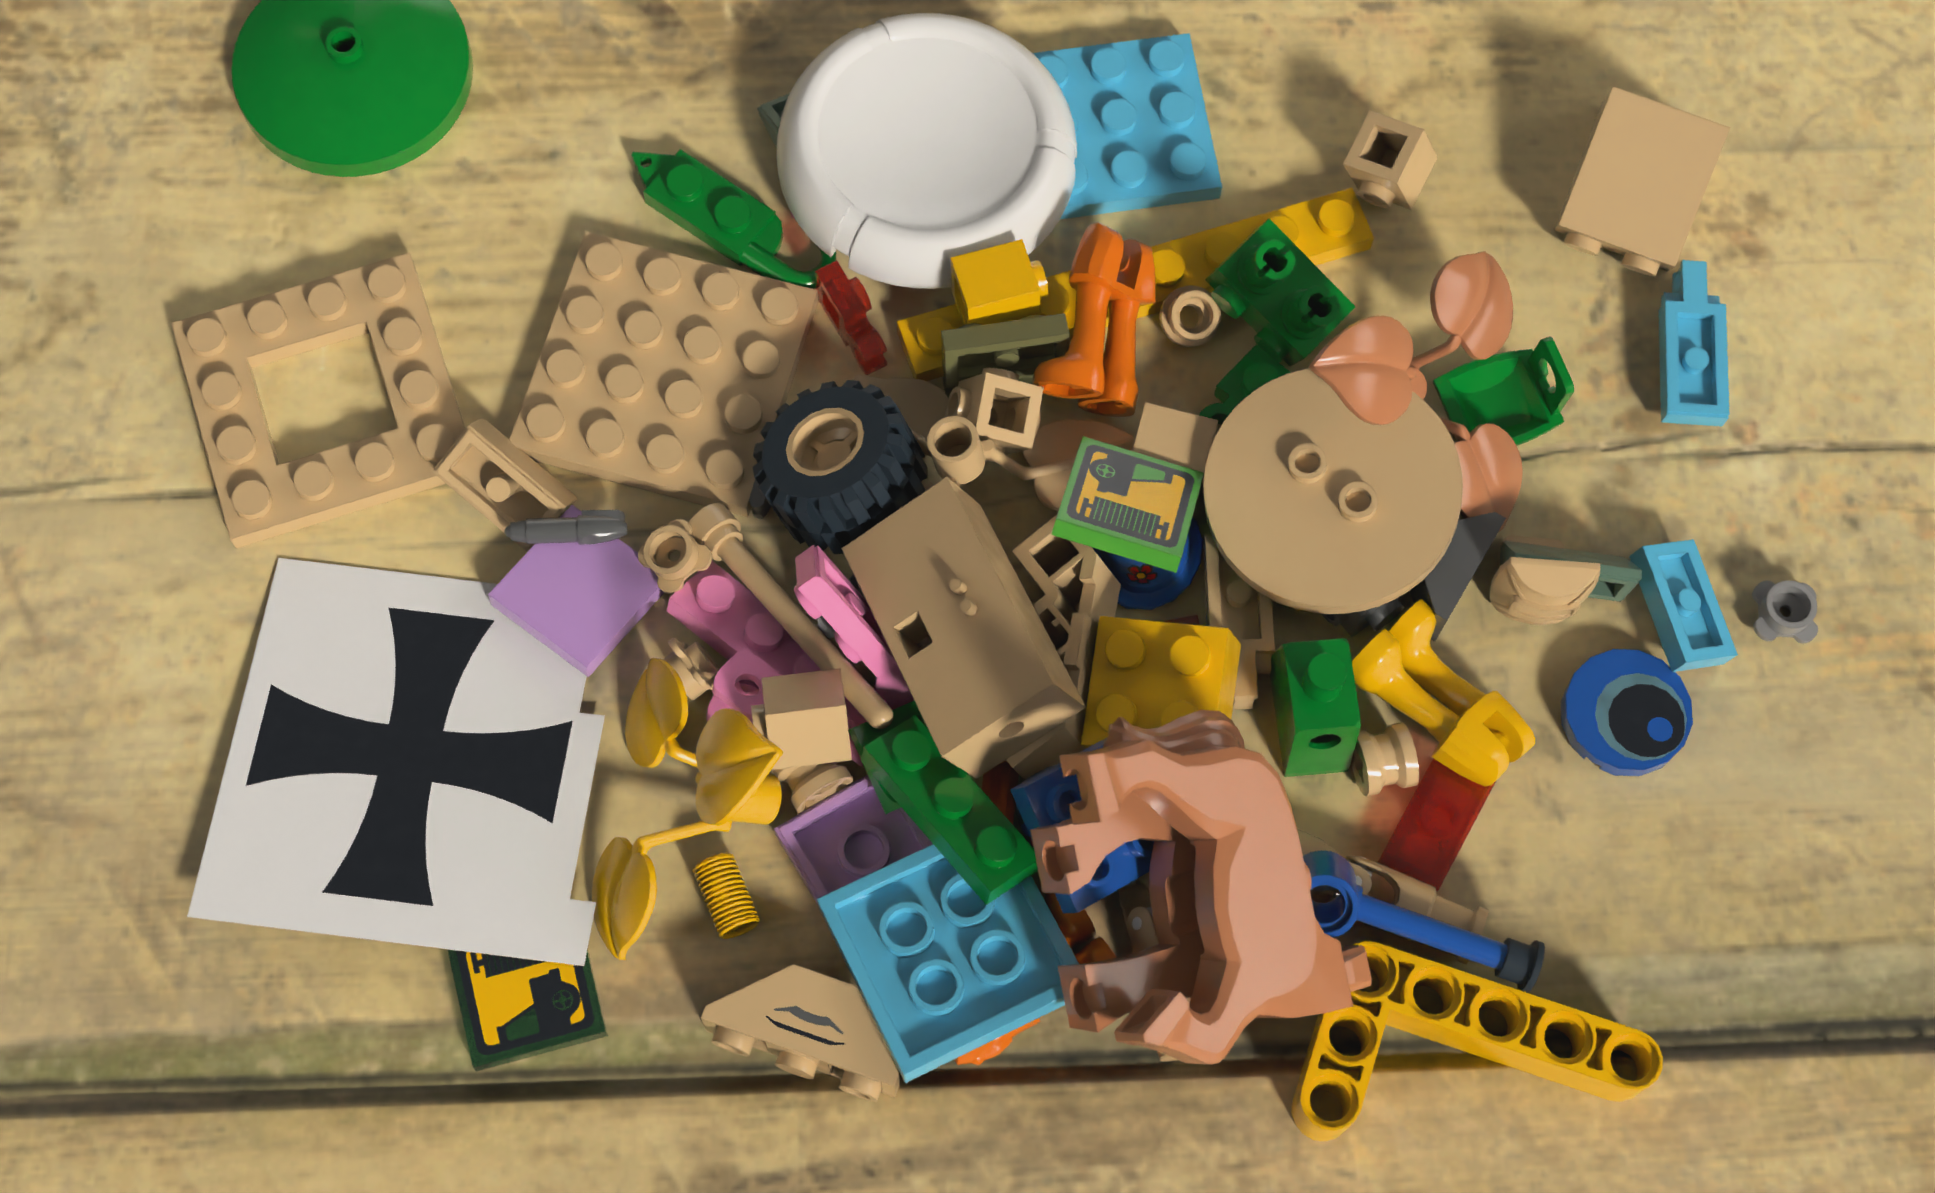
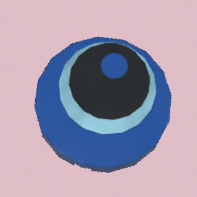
M1612 649L1590 657L1572 675L1560 701L1561 725L1571 747L1583 759L1587 757L1593 763L1600 765V770L1614 776L1639 777L1663 768L1684 747L1693 725L1692 700L1681 677L1676 672H1672L1671 668L1663 660L1640 650Z

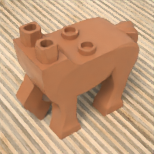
M1199 710L1177 718L1159 728L1151 729L1133 726L1120 716L1114 723L1109 725L1108 737L1103 744V748L1088 752L1059 755L1063 777L1077 774L1082 801L1069 804L1070 819L1030 830L1042 892L1070 895L1089 883L1106 855L1122 844L1136 839L1154 841L1150 861L1149 891L1153 921L1159 943L1122 957L1098 962L1058 966L1070 1028L1098 1033L1130 1012L1114 1031L1117 1042L1146 1047L1185 1063L1216 1064L1226 1057L1244 1028L1255 1018H1297L1352 1007L1351 992L1371 986L1372 979L1366 950L1363 945L1341 947L1339 940L1324 933L1315 917L1310 894L1312 886L1311 874L1303 859L1292 808L1279 774L1261 753L1245 749L1244 739L1238 728L1221 711Z

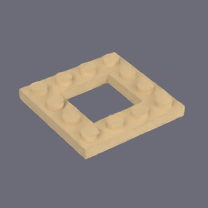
M410 252L171 323L228 534L236 549L446 484L432 471L465 430V426ZM370 333L398 428L279 465L252 368Z

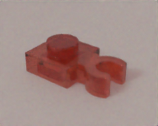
M834 261L816 270L819 302L845 346H850L862 372L865 375H869L887 366V361L883 356V353L887 352V348L877 330L866 317V312L872 310V306L860 280L857 277L848 280L838 261Z

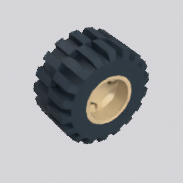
M847 380L841 387H838L835 381L822 383L820 390L811 393L808 388L797 394L799 399L793 404L788 405L784 403L775 411L778 418L774 422H766L760 432L764 441L755 444L753 457L757 461V464L752 467L754 478L760 485L759 489L791 536L800 544L806 542L808 547L812 545L816 547L818 545L822 551L829 546L833 554H844L841 548L925 492L921 481L928 478V467L923 460L925 455L896 403L890 396L885 397L880 388L872 384L863 388L860 381Z

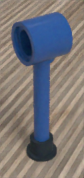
M1320 850L1303 856L1304 862L1311 874V890L1317 886L1328 885L1341 892L1336 899L1327 903L1312 901L1315 917L1325 934L1333 938L1347 932L1357 920L1494 968L1496 977L1516 983L1518 990L1529 993L1534 987L1544 960L1545 945L1543 942L1535 940L1531 945L1507 938L1502 943L1362 894L1363 887L1357 885L1352 866L1341 855L1331 851Z

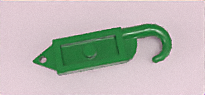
M681 149L675 155L632 152L634 166L645 188L643 191L645 203L739 266L744 264L760 276L811 289L822 287L831 278L836 267V252L830 257L820 249L821 260L812 270L798 271L776 257L783 240L782 222L777 217L776 212Z

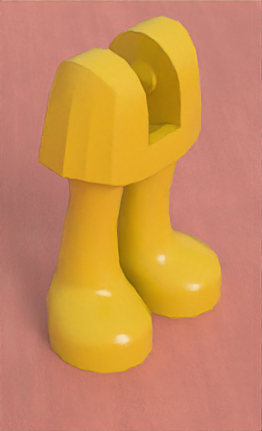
M1420 599L1399 618L1389 631L1384 629L1377 634L1353 659L1352 666L1355 684L1361 690L1377 695L1425 727L1439 742L1431 757L1457 774L1484 787L1490 786L1506 772L1509 762H1515L1535 745V736L1525 720L1498 691H1491L1488 694L1483 693L1457 675L1438 658L1430 644L1437 622L1432 608L1423 599ZM1428 693H1430L1431 695H1433L1435 698H1437V699H1438L1440 702H1442L1444 705H1442L1441 703H1439L1437 700H1435L1433 697H1431Z

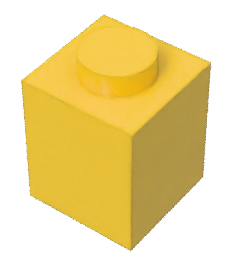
M1022 239L950 257L951 290L963 325L971 323L985 325L1019 320L1029 315H1040V298L1048 296L1047 280L1041 262L1039 260L1030 262Z

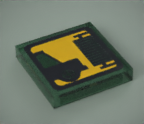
M588 949L584 966L448 950L472 1066L476 1072L608 1036Z

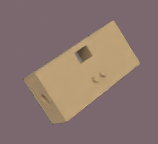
M945 477L841 548L941 756L977 779L1086 708L981 505L948 477Z

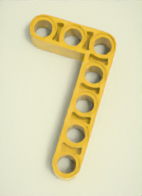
M1363 941L1353 945H1363L1365 948L1369 968L1377 974L1379 990L1374 992L1352 991V1007L1318 1014L1292 1101L1291 1113L1297 1128L1302 1134L1312 1140L1329 1141L1336 1139L1344 1133L1356 1120L1361 1111L1385 1025L1606 1100L1618 1102L1632 1099L1658 1080L1663 1068V1056L1653 1038L1640 1030L1377 942ZM1429 986L1436 990L1443 1001V1012L1429 1014L1421 1010L1415 1003L1413 988ZM1489 1007L1499 1011L1506 1019L1508 1025L1507 1035L1494 1036L1486 1032L1478 1018L1479 1009ZM1341 1026L1354 1031L1361 1043V1053L1355 1056H1345L1337 1052L1331 1045L1329 1030ZM1546 1029L1559 1030L1569 1038L1572 1045L1571 1058H1559L1550 1052L1544 1040ZM1612 1051H1622L1635 1061L1637 1067V1078L1635 1081L1625 1080L1616 1074L1610 1062ZM1317 1090H1327L1335 1094L1343 1108L1341 1119L1332 1122L1319 1118L1311 1108L1310 1094Z

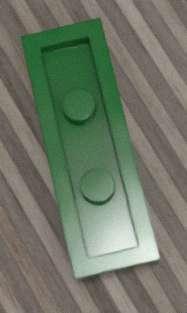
M916 715L863 747L861 762L986 905L1038 871L1034 848L964 770L941 756L930 731Z

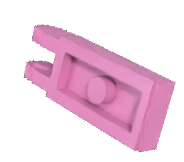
M812 545L796 556L797 585L794 587V592L804 610L812 618L818 619L822 616L835 630L834 637L837 644L850 661L855 664L861 660L875 675V691L883 700H886L888 705L892 706V709L914 701L866 599L818 545L816 547Z

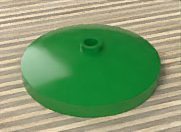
M261 0L247 17L240 30L233 51L231 71L232 84L240 109L252 132L272 153L295 167L326 176L359 177L400 167L427 152L447 134L459 118L468 99L473 77V60L464 24L450 0Z

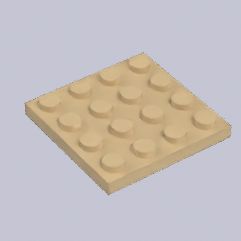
M585 231L509 440L516 448L525 452L535 462L703 506L712 503H722L731 513L748 517L751 509L749 498L755 480L752 467L757 464L753 457L755 444L764 441L760 433L766 422H774L778 418L775 411L786 403L819 302L818 290Z

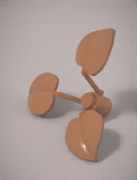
M1486 251L1457 256L1447 261L1441 267L1432 282L1430 291L1433 318L1443 332L1451 335L1445 343L1413 357L1412 338L1408 330L1399 321L1384 315L1371 316L1353 323L1332 338L1314 358L1309 368L1334 390L1344 405L1357 418L1372 425L1392 423L1407 410L1411 402L1412 391L1422 399L1425 398L1427 383L1423 373L1419 370L1420 367L1454 352L1460 344L1465 352L1475 360L1487 359L1502 348L1509 336L1513 321V300L1507 278L1494 257L1487 254ZM1440 418L1449 433L1457 439L1454 444L1459 455L1463 477V496L1460 514L1466 519L1496 512L1506 518L1499 530L1500 532L1512 512L1522 484V459L1514 440L1505 430L1495 424L1478 425L1469 434L1468 429L1464 425Z

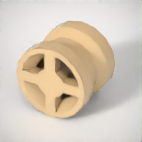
M1404 723L1388 725L1385 732L1371 735L1364 730L1359 732L1351 764L1358 787L1364 796L1379 794L1383 786L1397 784L1402 788L1417 786L1419 782L1417 753L1409 729Z
M835 762L772 770L779 779V782L787 783L791 788L792 796L790 800L798 814L853 782V778L846 766L837 765Z

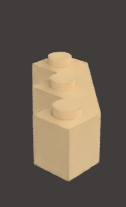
M1056 515L1014 548L1012 552L1046 594L1034 603L1033 607L1083 703L1087 707L1099 616L1115 617L1121 584L1092 547L1051 535ZM1086 708L1006 759L1010 766L1025 780L1047 767L1060 763L1059 755L1079 753L1086 749L1081 745Z

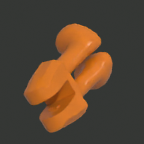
M1093 223L1087 227L1081 238L1068 281L1070 286L1076 290L1075 323L1068 351L1064 356L1039 363L1034 371L1032 384L1044 387L1043 394L1060 398L1078 399V406L1085 411L1104 416L1128 417L1135 413L1139 393L1135 376L1137 315L1140 305L1156 303L1154 257L1152 247L1133 239L1123 241L1122 236L1117 231L1100 223ZM1109 304L1108 332L1104 349L1106 315Z

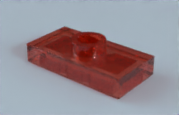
M1433 758L1377 863L1434 886L1437 893L1495 782L1490 786L1484 787L1457 774Z

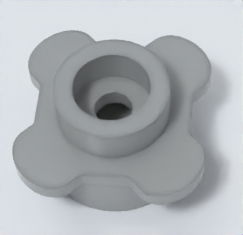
M1766 580L1760 582L1754 588L1752 597L1758 603L1759 618L1755 621L1753 627L1758 637L1765 641H1773L1776 637H1790L1802 644L1808 643L1815 638L1818 633V626L1813 619L1817 613V596L1812 587L1796 581H1782L1774 584L1772 581ZM1781 607L1789 609V617L1781 615Z

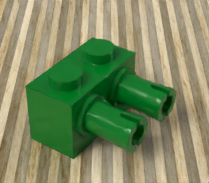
M1270 218L1257 227L1205 279L1214 289L1211 292V296L1216 304L1232 318L1237 319L1241 316L1257 332L1254 336L1256 344L1278 363L1284 360L1289 366L1305 359L1356 307Z

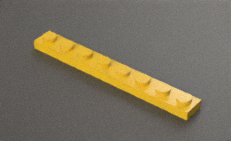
M1353 187L1150 246L1152 247L1155 266L1156 303L1140 305L1137 318L1160 312L1165 298L1172 291L1180 287L1199 286L1211 293L1214 289L1205 279L1257 227L1269 218L1315 265L1371 249L1374 236ZM1071 270L1046 277L1048 296L1040 298V315L1049 316L1065 313L1069 329V339L1073 336L1076 312V290L1068 282ZM956 304L897 321V333L913 378L929 381L944 376L941 331L957 329L963 326ZM1108 304V308H1107L1105 328L1108 327V321H1109V304Z

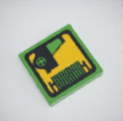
M1082 436L1051 535L1176 573L1184 551L1204 473Z

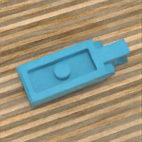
M1682 260L1679 270L1672 275V293H1663V296H1661V307L1658 310L1661 423L1722 427L1729 419L1726 304H1720L1719 296L1707 295V261Z

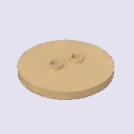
M1310 368L1291 372L1269 381L1244 398L1232 410L1218 430L1210 447L1203 481L1204 505L1211 535L1218 550L1235 573L1253 589L1277 603L1294 609L1321 614H1347L1379 607L1402 596L1419 584L1436 567L1448 549L1457 528L1463 496L1462 469L1454 441L1440 417L1421 397L1412 391L1411 402L1402 416L1386 425H1372L1357 418L1344 405L1334 390Z

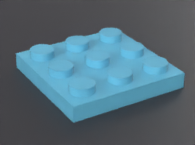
M1190 33L1032 53L1047 68L1060 86L1069 105L1075 126L1077 140V158L1074 161L1076 170L1075 183L1070 200L1060 219L1220 199L1222 184Z
M934 844L816 899L819 910L905 1083L1064 1006L1065 1001L1058 966L1079 964L1032 876H1029L986 905Z

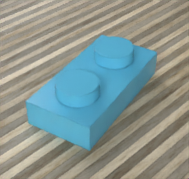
M1694 539L1642 546L1629 556L1630 561L1642 570V579L1639 581V585L1672 672L1724 665L1738 655Z

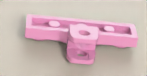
M713 561L708 569L698 571L684 584L681 590L676 591L669 597L667 612L728 660L715 676L712 687L714 696L707 708V721L716 711L729 708L740 711L753 724L751 706L764 704L761 678L822 671L754 594ZM845 697L848 729L867 722ZM849 734L852 760L862 767L863 763Z

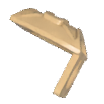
M1507 536L1502 541V543L1504 541H1513L1565 549L1564 544L1557 539ZM1510 557L1498 568L1491 580L1490 603L1498 612L1514 621L1530 625H1549L1562 622L1566 618L1575 615L1580 608V604L1586 600L1595 588L1600 576V563Z

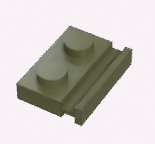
M1065 313L1049 316L1029 315L1019 320L985 325L971 323L957 329L941 331L945 394L949 398L952 390L958 386L959 381L982 374L984 368L1011 371L1019 375V381L1032 384L1034 371L1039 363L1064 356L1068 351L1069 329Z

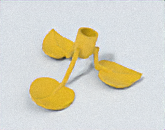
M660 658L650 659L647 669L641 675L632 694L625 724L627 748L635 763L642 767L654 768L658 766L665 752H667L670 757L698 768L699 772L695 776V781L698 784L696 789V808L699 817L703 821L641 836L635 840L633 846L627 838L615 837L605 848L593 878L592 902H596L594 918L599 934L611 954L619 960H626L627 950L638 940L644 931L654 908L657 883L654 865L649 856L646 855L650 848L710 831L729 832L733 821L767 825L775 819L781 805L782 792L779 779L775 774L769 772L783 755V751L764 737L740 711L729 708L716 711L702 730L696 754L683 749L679 745L676 737L683 730L688 717L686 691L675 669L668 662Z

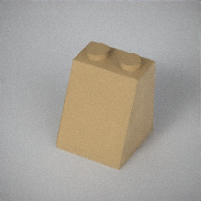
M1613 86L1600 106L1554 231L1565 234L1566 238L1563 244L1577 251L1598 256L1600 249L1604 248L1623 255L1621 265L1638 273L1656 277L1658 269L1670 271L1677 264L1731 127Z

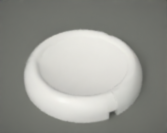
M913 13L877 20L875 24L852 30L837 39L806 67L796 81L782 112L777 136V168L780 185L787 205L802 230L830 257L836 252V249L848 256V268L873 280L895 286L926 289L951 287L950 257L1020 239L1023 240L1029 255L1046 239L1062 217L1075 183L1076 170L1074 161L1077 158V140L1074 121L1067 100L1052 74L1035 55L1009 35L976 20L955 15Z

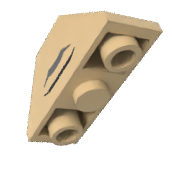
M793 964L705 1006L701 1016L705 1030L714 1034L711 1042L726 1051L742 1056H750L752 1048L778 1056L775 1065L786 1072L808 1079H813L816 1070L841 1079L839 1085L841 1090L865 1100L877 1101L880 1093L896 1097L900 1086L899 1072L858 986Z

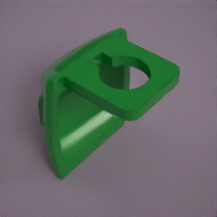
M1550 336L1541 339L1534 351L1532 349L1510 351L1492 355L1484 360H1474L1458 366L1433 380L1434 387L1450 421L1464 425L1468 429L1469 434L1478 425L1495 424L1511 436L1516 446L1529 442L1563 424L1564 419L1561 415V410L1574 393L1573 381L1554 339ZM1547 362L1552 368L1556 387H1550L1546 377L1549 374Z

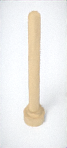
M712 503L700 509L688 522L692 526V536L697 543L707 546L711 550L712 558L715 561L723 560L821 670L841 668L844 696L872 727L876 729L887 728L893 721V711L890 706L742 544L743 535L740 533V522L722 503Z

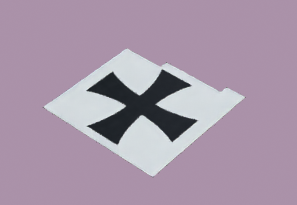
M278 558L187 917L584 966L596 902L570 899L605 719V715L580 713L587 676L490 604L488 594L497 585L495 583Z

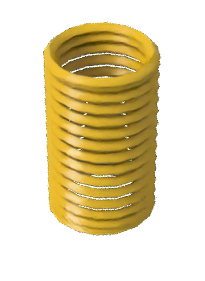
M720 853L698 863L693 869L694 876L697 878L696 881L699 883L698 886L701 888L700 891L703 893L702 896L705 898L704 901L707 903L706 906L710 908L709 913H712L711 918H713V923L716 924L715 928H717V933H719L718 936L722 939L742 935L755 928L760 922L755 906H752L753 901H750L751 897L746 890L745 882L742 880L743 877L740 875V870H738V865H736L734 855L731 853Z

